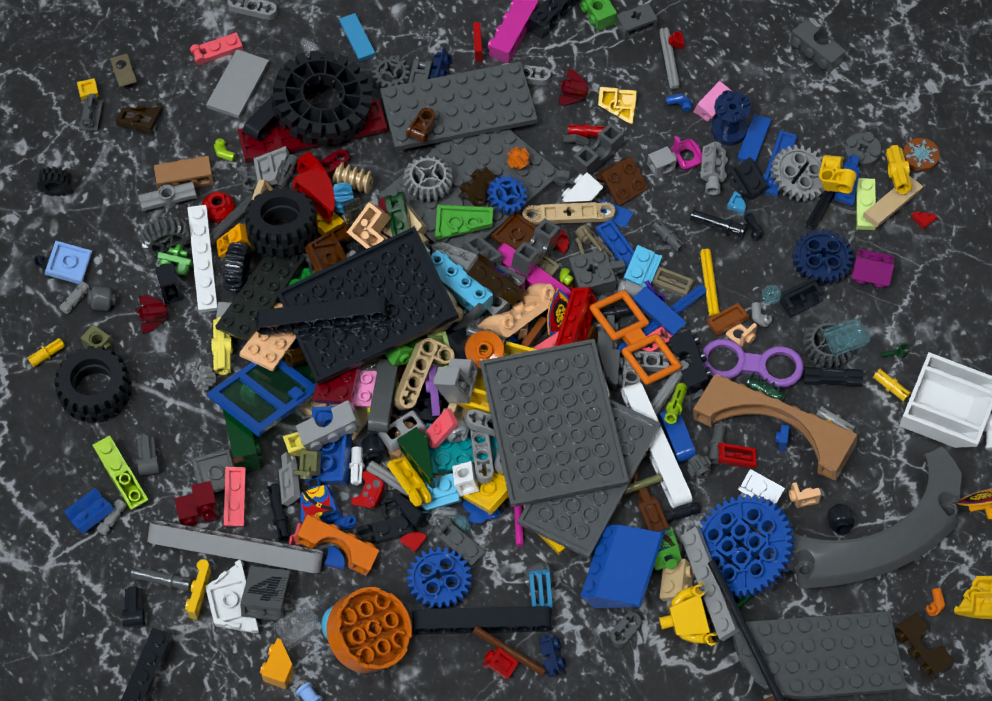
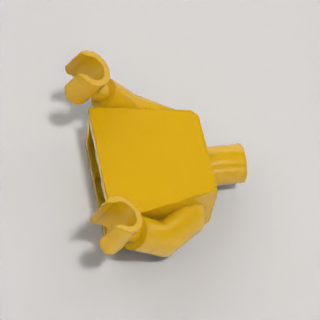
M699 582L695 586L680 590L668 606L670 615L660 617L659 622L662 630L673 627L675 634L679 635L682 640L692 643H707L713 646L719 642H714L712 636L718 634L717 632L710 633L701 599V596L707 593V590L701 591L699 587L704 583Z

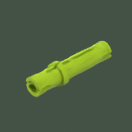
M684 383L676 385L672 399L666 407L665 421L669 424L676 423L678 415L682 412V403L688 391Z

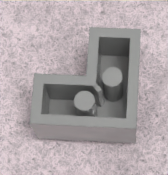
M450 359L449 366L438 367L433 382L447 402L470 403L479 369L471 359Z

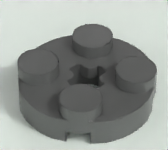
M856 133L847 138L844 148L846 159L852 154L859 156L858 167H870L877 162L881 153V144L874 137L873 133ZM863 147L866 149V152L863 153V151H859V149Z

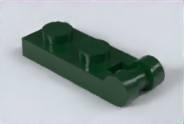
M403 191L395 196L389 195L385 197L387 213L391 216L389 223L392 236L411 228L406 205L407 199Z

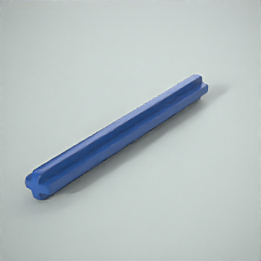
M698 285L670 306V308L679 315L704 296L706 288L703 285ZM652 320L641 330L647 336L661 326ZM625 341L617 346L621 356H623L622 349L628 346Z

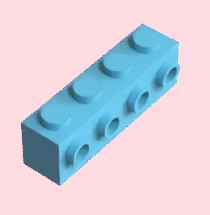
M436 250L430 256L444 286L453 294L460 305L469 312L478 303L484 306V309L476 318L481 316L493 304L492 291L468 276L463 267L453 263L447 254H442Z

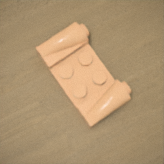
M536 283L529 286L519 298L520 302L516 303L513 309L502 314L489 316L477 327L485 330L490 329L495 334L507 338L549 308L555 293L553 286L545 283Z

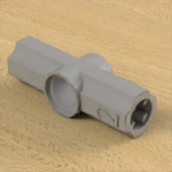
M193 182L173 187L171 185H163L157 191L139 195L142 211L162 206L164 208H172L178 202L197 198Z

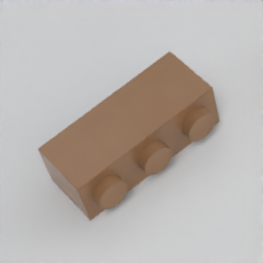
M199 156L193 159H181L176 162H164L154 165L158 190L163 185H171L173 187L193 182L194 187L214 184L209 156Z

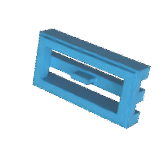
M549 569L529 571L532 606H547L553 609ZM542 575H545L547 602H544ZM534 576L538 577L540 603H536Z

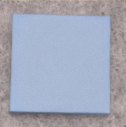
M55 241L45 275L80 284L83 282L92 250Z

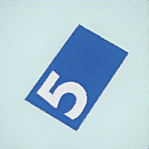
M602 199L601 202H600V203H603V202H604V203H605V202L610 203V202L605 201V200H603V199ZM613 204L615 207V217L612 221L625 228L634 212ZM603 209L601 213L604 215H608L611 213V211L608 209Z

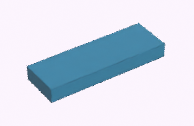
M356 14L340 18L339 23L358 61L362 62L375 57V51Z

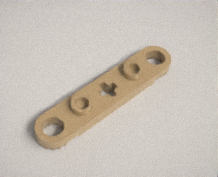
M607 202L529 205L523 210V217L534 225L540 224L544 218L554 224L606 222L615 217V207ZM603 209H608L611 211V213L608 215H604L601 213V211ZM568 210L571 212V216H567ZM529 212H534L537 214V216H535V218L533 217L532 219L530 217L528 218L527 214Z

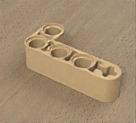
M426 338L416 343L393 399L395 408L406 410L415 405L431 364L442 366L448 364L450 359H454V351L450 347L431 338ZM424 343L427 344L429 347L428 352L424 351L423 349ZM441 352L446 356L445 361L440 357ZM417 361L422 365L421 370L416 367ZM410 378L415 383L414 388L409 385Z

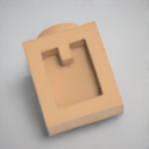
M795 482L792 483L791 490H789V497L791 502L795 503L796 508L818 504L821 493L819 488H806L800 492Z

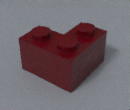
M211 481L191 485L193 494L174 498L181 525L193 527L197 523H210L220 518Z

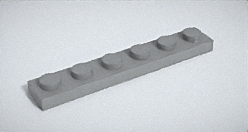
M695 526L680 537L697 582L704 583L700 586V590H707L703 598L720 640L725 641L735 633H738L739 627L707 564L712 561L701 529Z

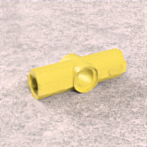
M218 317L213 320V338L211 342L212 354L214 355L213 369L215 374L227 375L231 373L232 338L229 334L216 330L215 325L221 318Z

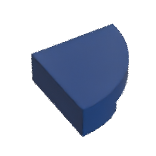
M329 546L325 567L345 570V561L342 553L337 548Z

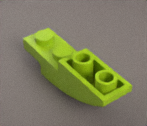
M109 435L93 444V448L103 463L105 470L130 510L147 502L148 498L111 436Z

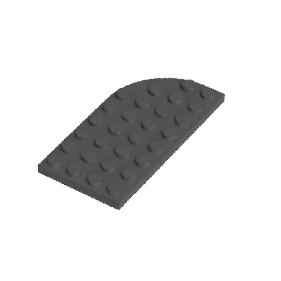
M890 611L746 622L783 697L814 699L901 692L907 689ZM739 628V632L733 635L738 659L743 668H746L753 676V680L767 690L769 687Z

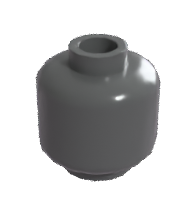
M93 286L92 290H88L87 305H90L92 310L108 311L111 305H115V294H112L110 287Z
M539 561L526 568V576L523 578L528 588H530L529 571L549 569L551 584L553 583L555 575L548 563L545 564ZM542 575L543 589L546 588L545 575ZM534 576L535 590L539 591L538 577Z

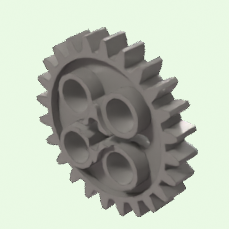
M794 145L792 149L790 146H787L785 150L782 149L777 153L771 163L773 166L770 171L773 172L771 178H776L773 184H779L777 190H784L783 196L788 193L790 194V200L794 196L797 202L801 198L806 202L808 198L811 201L815 197L818 198L825 191L818 176L823 157L817 158V151L811 153L810 147L804 150L803 145L799 149L797 145ZM806 162L809 163L795 184H792V180Z

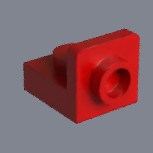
M499 647L486 653L484 656L485 662L482 667L485 669L491 668L504 679H509L519 661Z

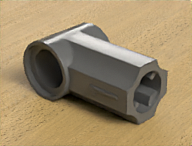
M148 435L141 436V438L137 439L139 475L160 473L154 437Z

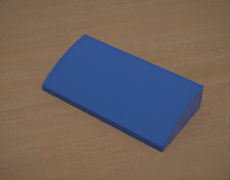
M335 406L312 407V417L321 424V427H326L333 420L331 408ZM352 433L340 437L335 442H329L317 450L321 452L320 475L312 476V479H306L307 483L313 479H319L322 485H348Z

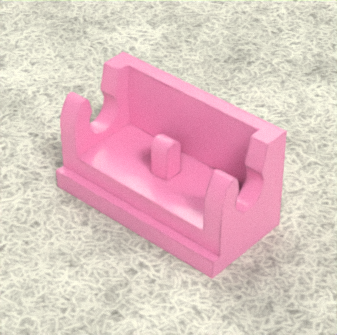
M719 81L697 104L693 112L704 120L709 121L716 114L714 109L715 100L723 91L730 89Z

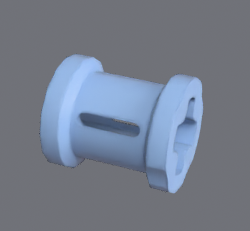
M311 682L303 684L296 691V695L298 697L301 696L304 701H322L323 699L321 695H317Z

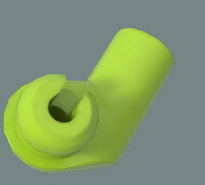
M217 139L214 144L216 155L233 162L236 153L227 151L225 140Z

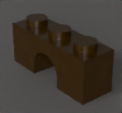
M480 253L477 254L468 267V276L513 306L525 292L526 284L511 274L506 276L495 268L494 263Z
M916 612L897 624L894 632L896 639L908 649L909 656L918 662L921 672L932 681L950 670L955 661L943 645L936 649H927L922 645L921 639L927 635L930 628Z

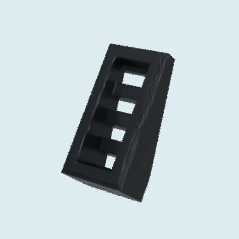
M394 492L393 498L413 526L424 528L432 516L431 513L422 506H414L407 495Z

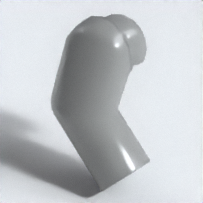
M759 302L752 303L753 321L761 327L769 326L772 322L771 316L761 313V304Z

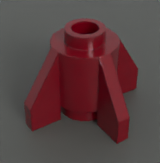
M568 68L566 78L569 79L560 80L559 83L561 85V93L565 95L560 94L558 103L563 105L580 101L587 97L589 87L585 80L575 70Z
M147 294L139 295L140 305L143 306L135 308V312L139 314L142 322L145 321V323H141L142 333L151 332L166 319L168 307L162 301Z

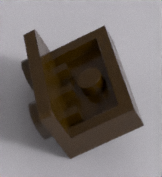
M487 167L480 170L477 168L470 177L472 179L460 187L459 198L465 197L475 207H482L490 196L487 194L489 185L496 178Z

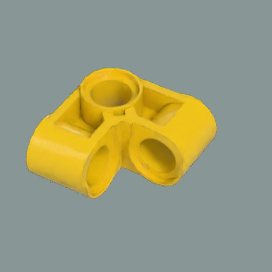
M824 155L818 176L825 191L845 194L852 192L857 174L853 170L842 169L844 157Z

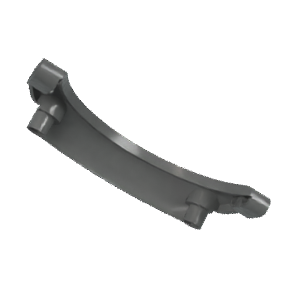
M939 447L923 454L929 472L926 491L915 509L892 527L870 536L849 540H820L800 536L795 533L791 536L796 539V541L791 543L795 546V549L790 550L794 557H788L792 564H785V567L788 571L794 570L796 572L798 586L803 589L828 587L880 576L919 558L947 537L958 526V508L954 503L960 501L962 473L945 448ZM748 524L754 530V532L759 533L762 537L766 538L761 532H759V529H755L752 525ZM773 525L768 527L767 532L773 528ZM760 541L755 543V547L760 544ZM775 552L771 553L768 559H771Z

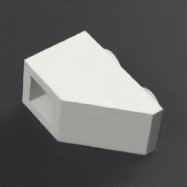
M587 172L584 176L580 174L574 181L576 185L572 189L568 187L561 195L564 197L561 202L563 204L590 203L603 189V186Z

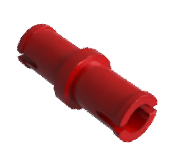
M585 123V125L569 124L568 135L578 134L585 138L589 136L598 137V133L605 126H591L588 123Z

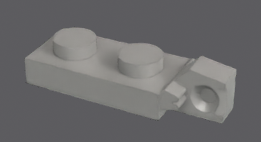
M285 452L281 455L282 469L279 470L282 504L289 506L300 498L299 475L293 474V470H298L296 457Z

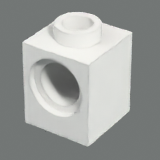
M471 461L452 466L454 485L460 496L479 491L475 468Z

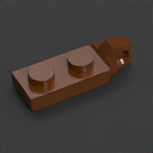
M646 487L639 489L638 496L640 501H637L647 530L659 532L669 528L658 499H655L654 496L650 497Z

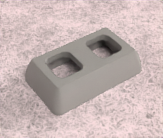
M411 410L389 426V430L394 427L399 430L401 434L398 437L391 439L387 432H379V436L388 450L393 453L399 449L397 442L399 437L415 427L420 432H425L428 428L414 410ZM413 417L417 424L408 429L403 421Z

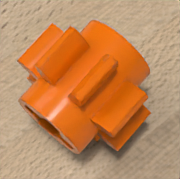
M515 147L507 154L509 157L507 158V163L511 168L515 167L520 170L529 163L528 156L530 154L525 148Z

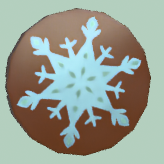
M912 139L907 142L903 149L905 161L909 162V168L914 171H930L935 168L939 161V149L934 142L928 139Z

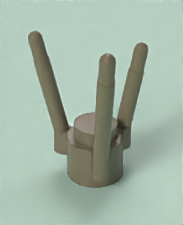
M582 225L576 230L577 238L575 241L579 246L581 255L585 254L582 243L587 245L592 242L600 252L605 249L610 257L613 256V253L599 240L588 225Z

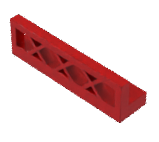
M590 287L572 288L555 346L587 340L594 316L589 307L591 304L598 302Z

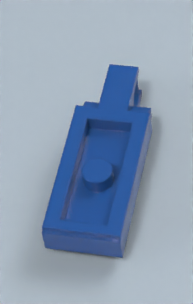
M852 154L850 157H847L846 162L842 166V169H850L857 174L852 192L848 194L835 192L834 200L848 206L854 205L860 170L857 167L859 156Z

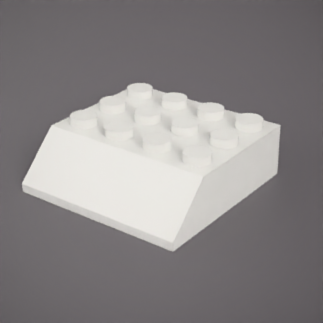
M928 352L899 426L955 448L977 447L992 410V376Z

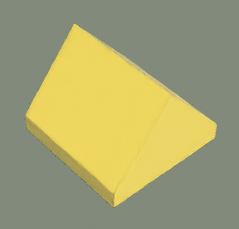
M298 432L283 436L289 454L300 456V451L306 450Z

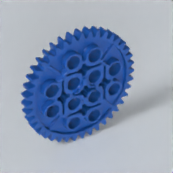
M746 494L745 498L738 495L737 500L732 496L730 503L723 500L724 506L717 504V511L710 509L712 515H705L707 522L701 521L700 523L703 525V528L700 529L712 560L720 561L718 568L733 598L735 595L739 599L743 595L749 598L750 593L756 597L757 590L762 594L764 593V587L770 590L771 582L777 585L776 578H783L781 571H788L785 564H792L788 557H794L790 550L795 549V546L791 544L796 541L791 536L795 532L790 528L792 523L788 521L789 517L784 514L785 512L777 504H773L771 500L768 499L766 501L764 497L761 496L759 498L756 495H753L751 498L748 494ZM759 514L757 519L753 520V517ZM732 518L731 522L726 525L727 520ZM747 523L752 525L755 529H759V532H761L766 538L762 537L759 533L754 532V530L749 525H747ZM773 525V528L767 532L768 527ZM746 529L745 534L740 536L741 531ZM716 534H719L718 538L716 540H713L714 536ZM760 541V544L754 548L755 543ZM738 542H741L743 545L745 544L749 551H747L744 547L742 548V546ZM733 545L732 550L727 552L729 546ZM775 552L774 556L771 559H768L769 555ZM722 554L725 555L728 559L732 560L733 563L740 568V570L737 569L734 565L730 564L729 561L722 556ZM747 556V560L741 563L742 559ZM759 568H762L761 572L758 575H756V571ZM734 572V576L729 579V575Z

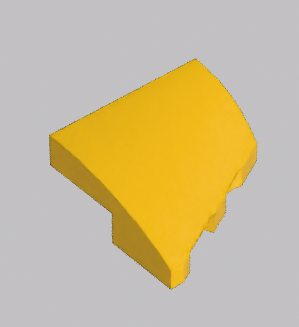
M600 87L598 105L629 124H633L637 91Z
M976 576L971 588L964 593V599L959 607L956 606L954 608V613L971 618L992 619V576Z

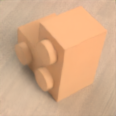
M369 202L347 233L367 249L388 239L381 231L391 219V216L380 207Z

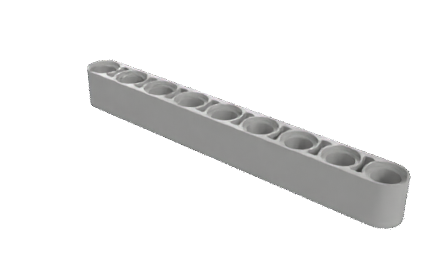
M152 520L149 524L147 542L309 573H320L323 551L165 521Z

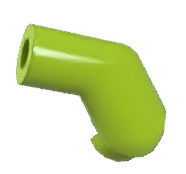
M563 268L559 276L560 282L566 285H570V282L573 281V277L569 275V269Z

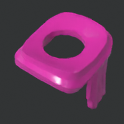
M677 136L674 137V145L671 147V152L675 153L680 167L686 170L702 163V153L698 145L691 139L681 142ZM683 150H690L694 153V158L689 161L683 160L680 153Z

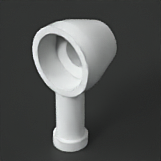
M990 414L984 428V432H986V450H992V414Z

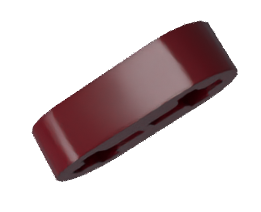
M339 149L320 161L321 165L326 167L325 171L329 177L334 175L336 168L341 162H344V168L349 164V154L346 150Z

